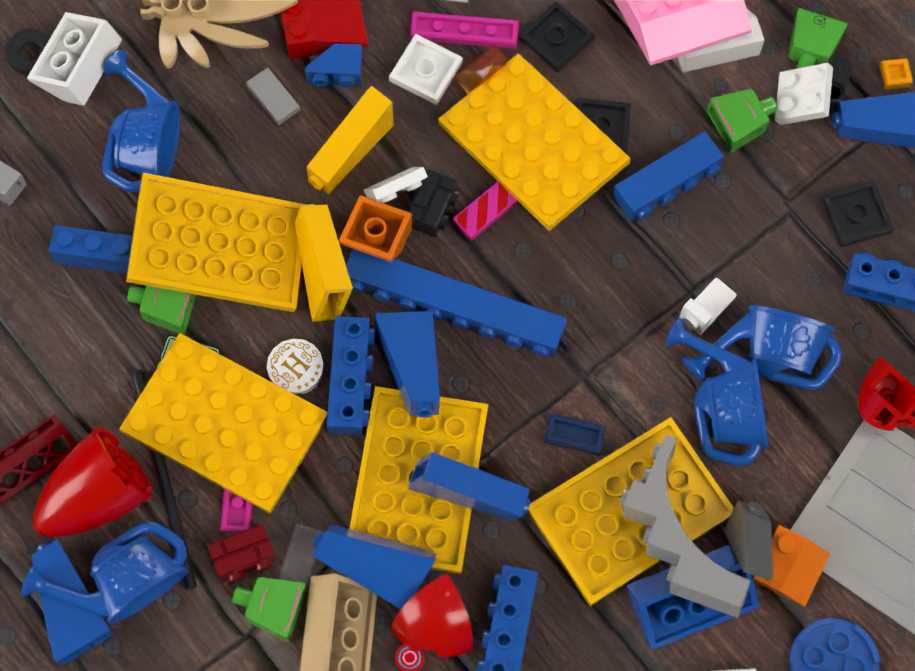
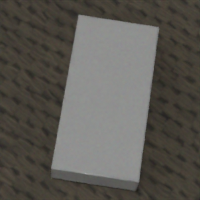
M266 68L246 82L248 89L278 126L300 111V106L269 68Z

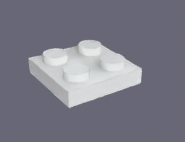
M415 34L391 72L389 81L437 105L461 66L463 57Z
M829 63L780 72L775 121L779 125L828 117L833 67Z
M412 167L363 190L367 198L384 203L396 198V192L399 190L411 191L422 186L421 180L428 176L424 167Z

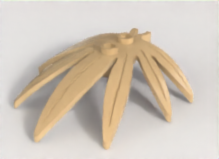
M142 0L144 6L152 7L141 9L140 14L143 20L155 17L162 19L159 32V50L166 68H171L177 59L178 45L176 38L179 39L183 49L193 61L208 68L210 67L208 56L199 41L190 33L191 31H195L211 41L236 48L268 47L269 43L264 39L231 28L209 24V22L242 23L259 20L294 6L298 3V0Z

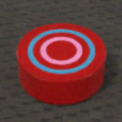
M403 644L397 649L395 664L400 671H420L422 669L425 656L421 648L419 651H416Z

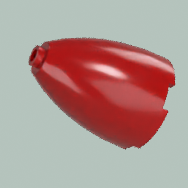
M97 427L67 454L49 478L33 513L34 522H32V525L39 535H46L50 538L64 537L102 527L132 512L152 497L149 492L153 488L146 473L135 457L131 458L125 449L121 446L118 447L121 444L120 440L107 429Z

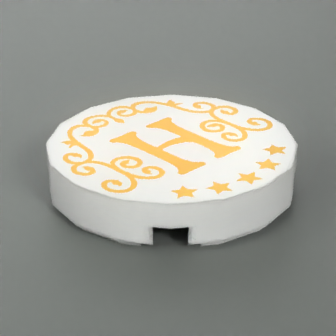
M290 339L282 341L273 348L268 357L267 371L270 381L293 394L310 392L319 384L323 377L324 363L321 353L315 345L306 340Z

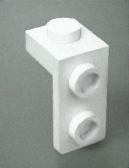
M715 278L695 300L690 298L683 306L679 317L690 329L695 330L701 335L736 298V293L721 280Z

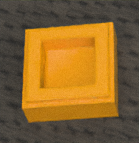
M908 58L881 61L879 67L884 89L911 87L913 81Z

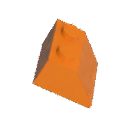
M360 195L342 232L339 244L392 262L402 252L412 230V213Z
M779 525L772 536L773 577L770 581L753 575V581L805 607L830 553L809 539Z

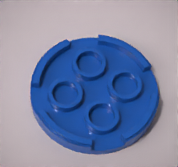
M825 618L811 623L798 634L790 650V671H879L880 658L871 637L860 626L841 619Z

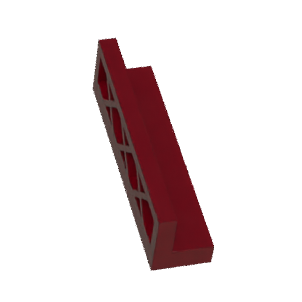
M55 414L0 451V491H3L0 493V504L60 463L77 445ZM63 435L69 446L60 452L50 451L52 441ZM32 455H42L43 459L39 467L36 469L26 468L29 457ZM8 472L19 473L16 483L11 486L1 485L3 475Z

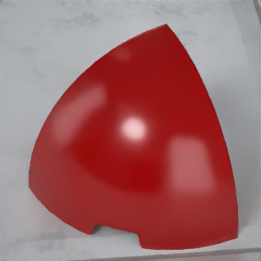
M880 356L870 368L861 386L858 403L860 414L867 423L882 430L894 431V428L903 426L914 428L915 386Z
M447 573L418 591L402 607L391 627V631L401 642L416 651L422 648L436 652L439 657H451L468 653L473 649L472 629L465 605Z

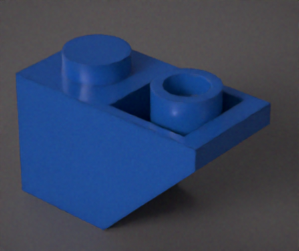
M332 45L306 66L307 84H312L316 87L339 85L343 88H352L354 86H361L362 45Z

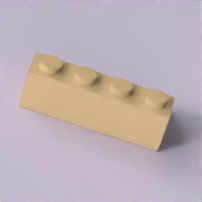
M338 574L311 576L300 671H369L377 594L352 579Z

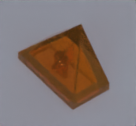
M493 45L457 73L454 79L469 94L504 67L509 59Z

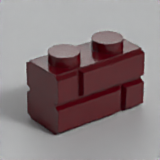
M263 524L207 545L221 582L227 581L228 584L241 581L245 578L244 574L255 570L256 573L264 572L272 568V563L277 561Z

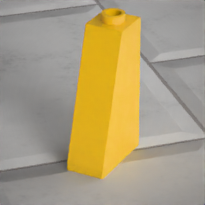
M373 86L365 92L308 164V181L317 190L323 189L329 194L393 127V102Z
M309 204L301 206L294 223L311 318L313 322L335 320V316H341L353 287L328 205Z

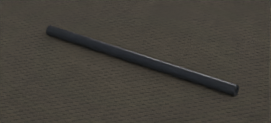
M142 369L131 372L137 398H139L146 387ZM151 449L171 531L183 539L187 548V557L183 566L189 571L183 577L186 590H191L197 587L165 457Z

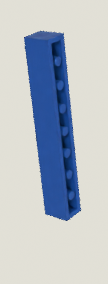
M352 249L346 264L353 292L361 293L363 291L372 294L375 299L381 302H388L389 300L398 303L401 308L407 311H433V320L440 321L444 319L452 322V325L459 329L467 330L470 328L479 331L478 333L485 338L494 339L496 337L505 340V343L511 347L521 348L522 346L528 348L540 357H555L567 318L396 259L389 262Z

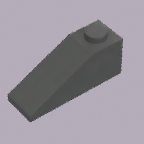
M738 500L724 528V532L743 572L771 581L773 577L771 521L762 505L752 501L745 503Z

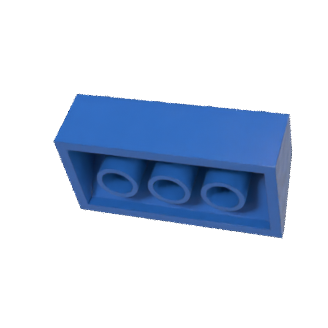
M731 545L704 554L727 571L750 580L748 594L740 615L759 608L753 576L743 572ZM670 568L627 585L632 608L651 650L734 617L669 593L671 582L666 581Z

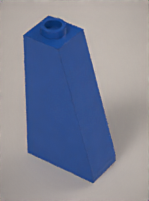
M915 92L839 101L835 112L832 113L833 127L838 129L839 138L915 148Z
M433 311L376 313V335L409 415L423 418L439 415L440 394Z
M434 452L416 462L408 487L409 490L511 521L522 517V515L524 516L530 505V499L527 498L530 489Z
M330 524L326 532L321 529L312 543L316 547L312 555L313 557L400 609L415 595L437 556L436 553L332 524Z
M58 540L54 542L47 541L41 544L36 549L37 552L31 555L33 566H37L41 577L46 579L47 582L79 593L90 594L64 547ZM39 593L53 657L61 667L114 635L102 615L46 593Z

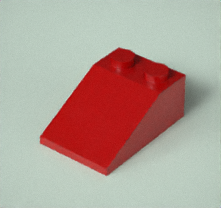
M298 0L297 4L280 12L289 60L321 55L334 44H354L368 47L360 0Z

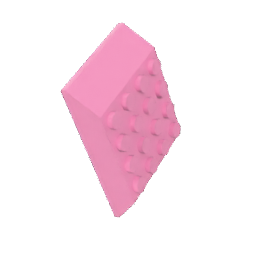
M614 0L650 66L752 33L744 0Z

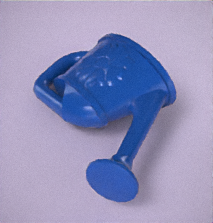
M118 50L112 53L106 60L103 69L104 73L108 76L119 74L126 78L144 95L147 106L137 109L127 108L113 121L102 161V173L104 178L124 191L135 193L140 190L141 179L132 182L113 171V163L115 162V166L118 168H125L141 175L144 172L168 177L178 147L180 107L178 101H169L132 71L127 65L126 52Z
M749 305V313L713 344L725 350L735 341L748 338L750 339L748 359L751 362L753 359H756L758 373L768 380L813 391L822 388L838 369L842 358L840 345L831 336L836 330L834 327L801 315L756 305ZM825 345L830 351L829 362L814 379L782 372L785 370L802 375H811L812 368ZM703 353L695 358L683 357L682 363L693 377L703 382L705 380V369L714 358Z
M681 318L676 319L667 336L666 346L669 347L676 343L687 344L719 361L725 370V373L706 378L698 388L695 396L694 408L699 444L702 452L708 458L728 465L744 466L750 464L757 458L761 447L769 449L756 359L750 362L693 336L684 328ZM707 414L712 419L715 443L727 442L750 445L748 451L744 454L736 455L715 449L710 440Z
M144 521L113 539L97 552L92 561L90 572L98 588L96 593H79L49 583L41 577L39 569L34 565L25 577L21 588V596L25 597L35 592L46 593L106 616L110 625L115 624L147 607L183 579L189 571L183 566L187 557V548L183 539L176 533L156 522ZM145 533H152L174 547V558H170L151 543L147 536H140Z

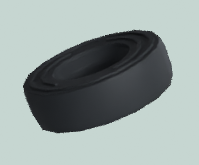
M34 28L22 29L14 33L6 46V58L11 68L20 75L28 76L38 58L31 61L24 60L20 55L22 48L28 44H35L40 47L42 53L50 37L43 31Z

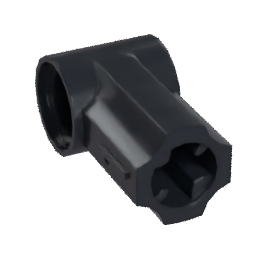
M841 56L831 57L829 64L833 67L831 96L835 98L834 100L830 99L829 114L835 112L839 101L843 100L853 64L847 58Z

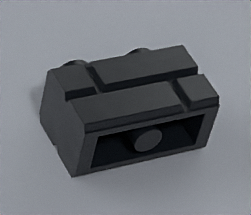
M428 169L426 171L428 177L421 181L422 186L418 188L408 212L412 213V229L436 237L439 230H445L450 218L447 212L450 206H456L460 192L457 191L458 181Z

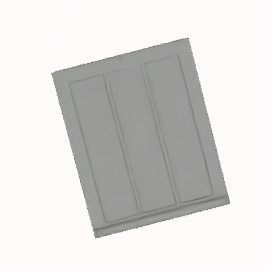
M863 420L790 530L809 539L830 553L822 570L825 575L915 635V439L897 427L894 428V431L882 430Z

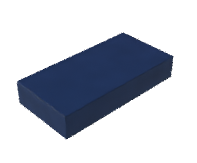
M550 414L544 443L600 456L606 426Z

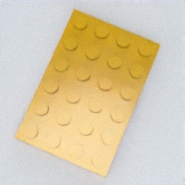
M519 53L438 119L439 125L486 171L499 181L548 231L552 230L630 163V157Z
M143 172L126 282L294 312L297 307L302 264L294 222L300 207L306 206V204Z
M179 333L119 430L130 438L271 514L327 420L328 412Z
M375 386L349 529L432 551L437 556L431 570L461 574L472 509L409 490L408 487L416 462L432 452L478 469L488 404L440 397L439 415L425 418L410 416L399 390Z
M671 417L529 505L527 512L589 606L597 603L662 561L646 555L647 544L643 542V538L648 526L623 517V506L620 505V500L625 488L630 489L634 480L641 482L646 468H652L655 461L652 459L655 445L657 442L662 444L665 434L677 438L676 451L666 473L667 489L675 516L689 539L693 542L728 520L734 510L732 504Z

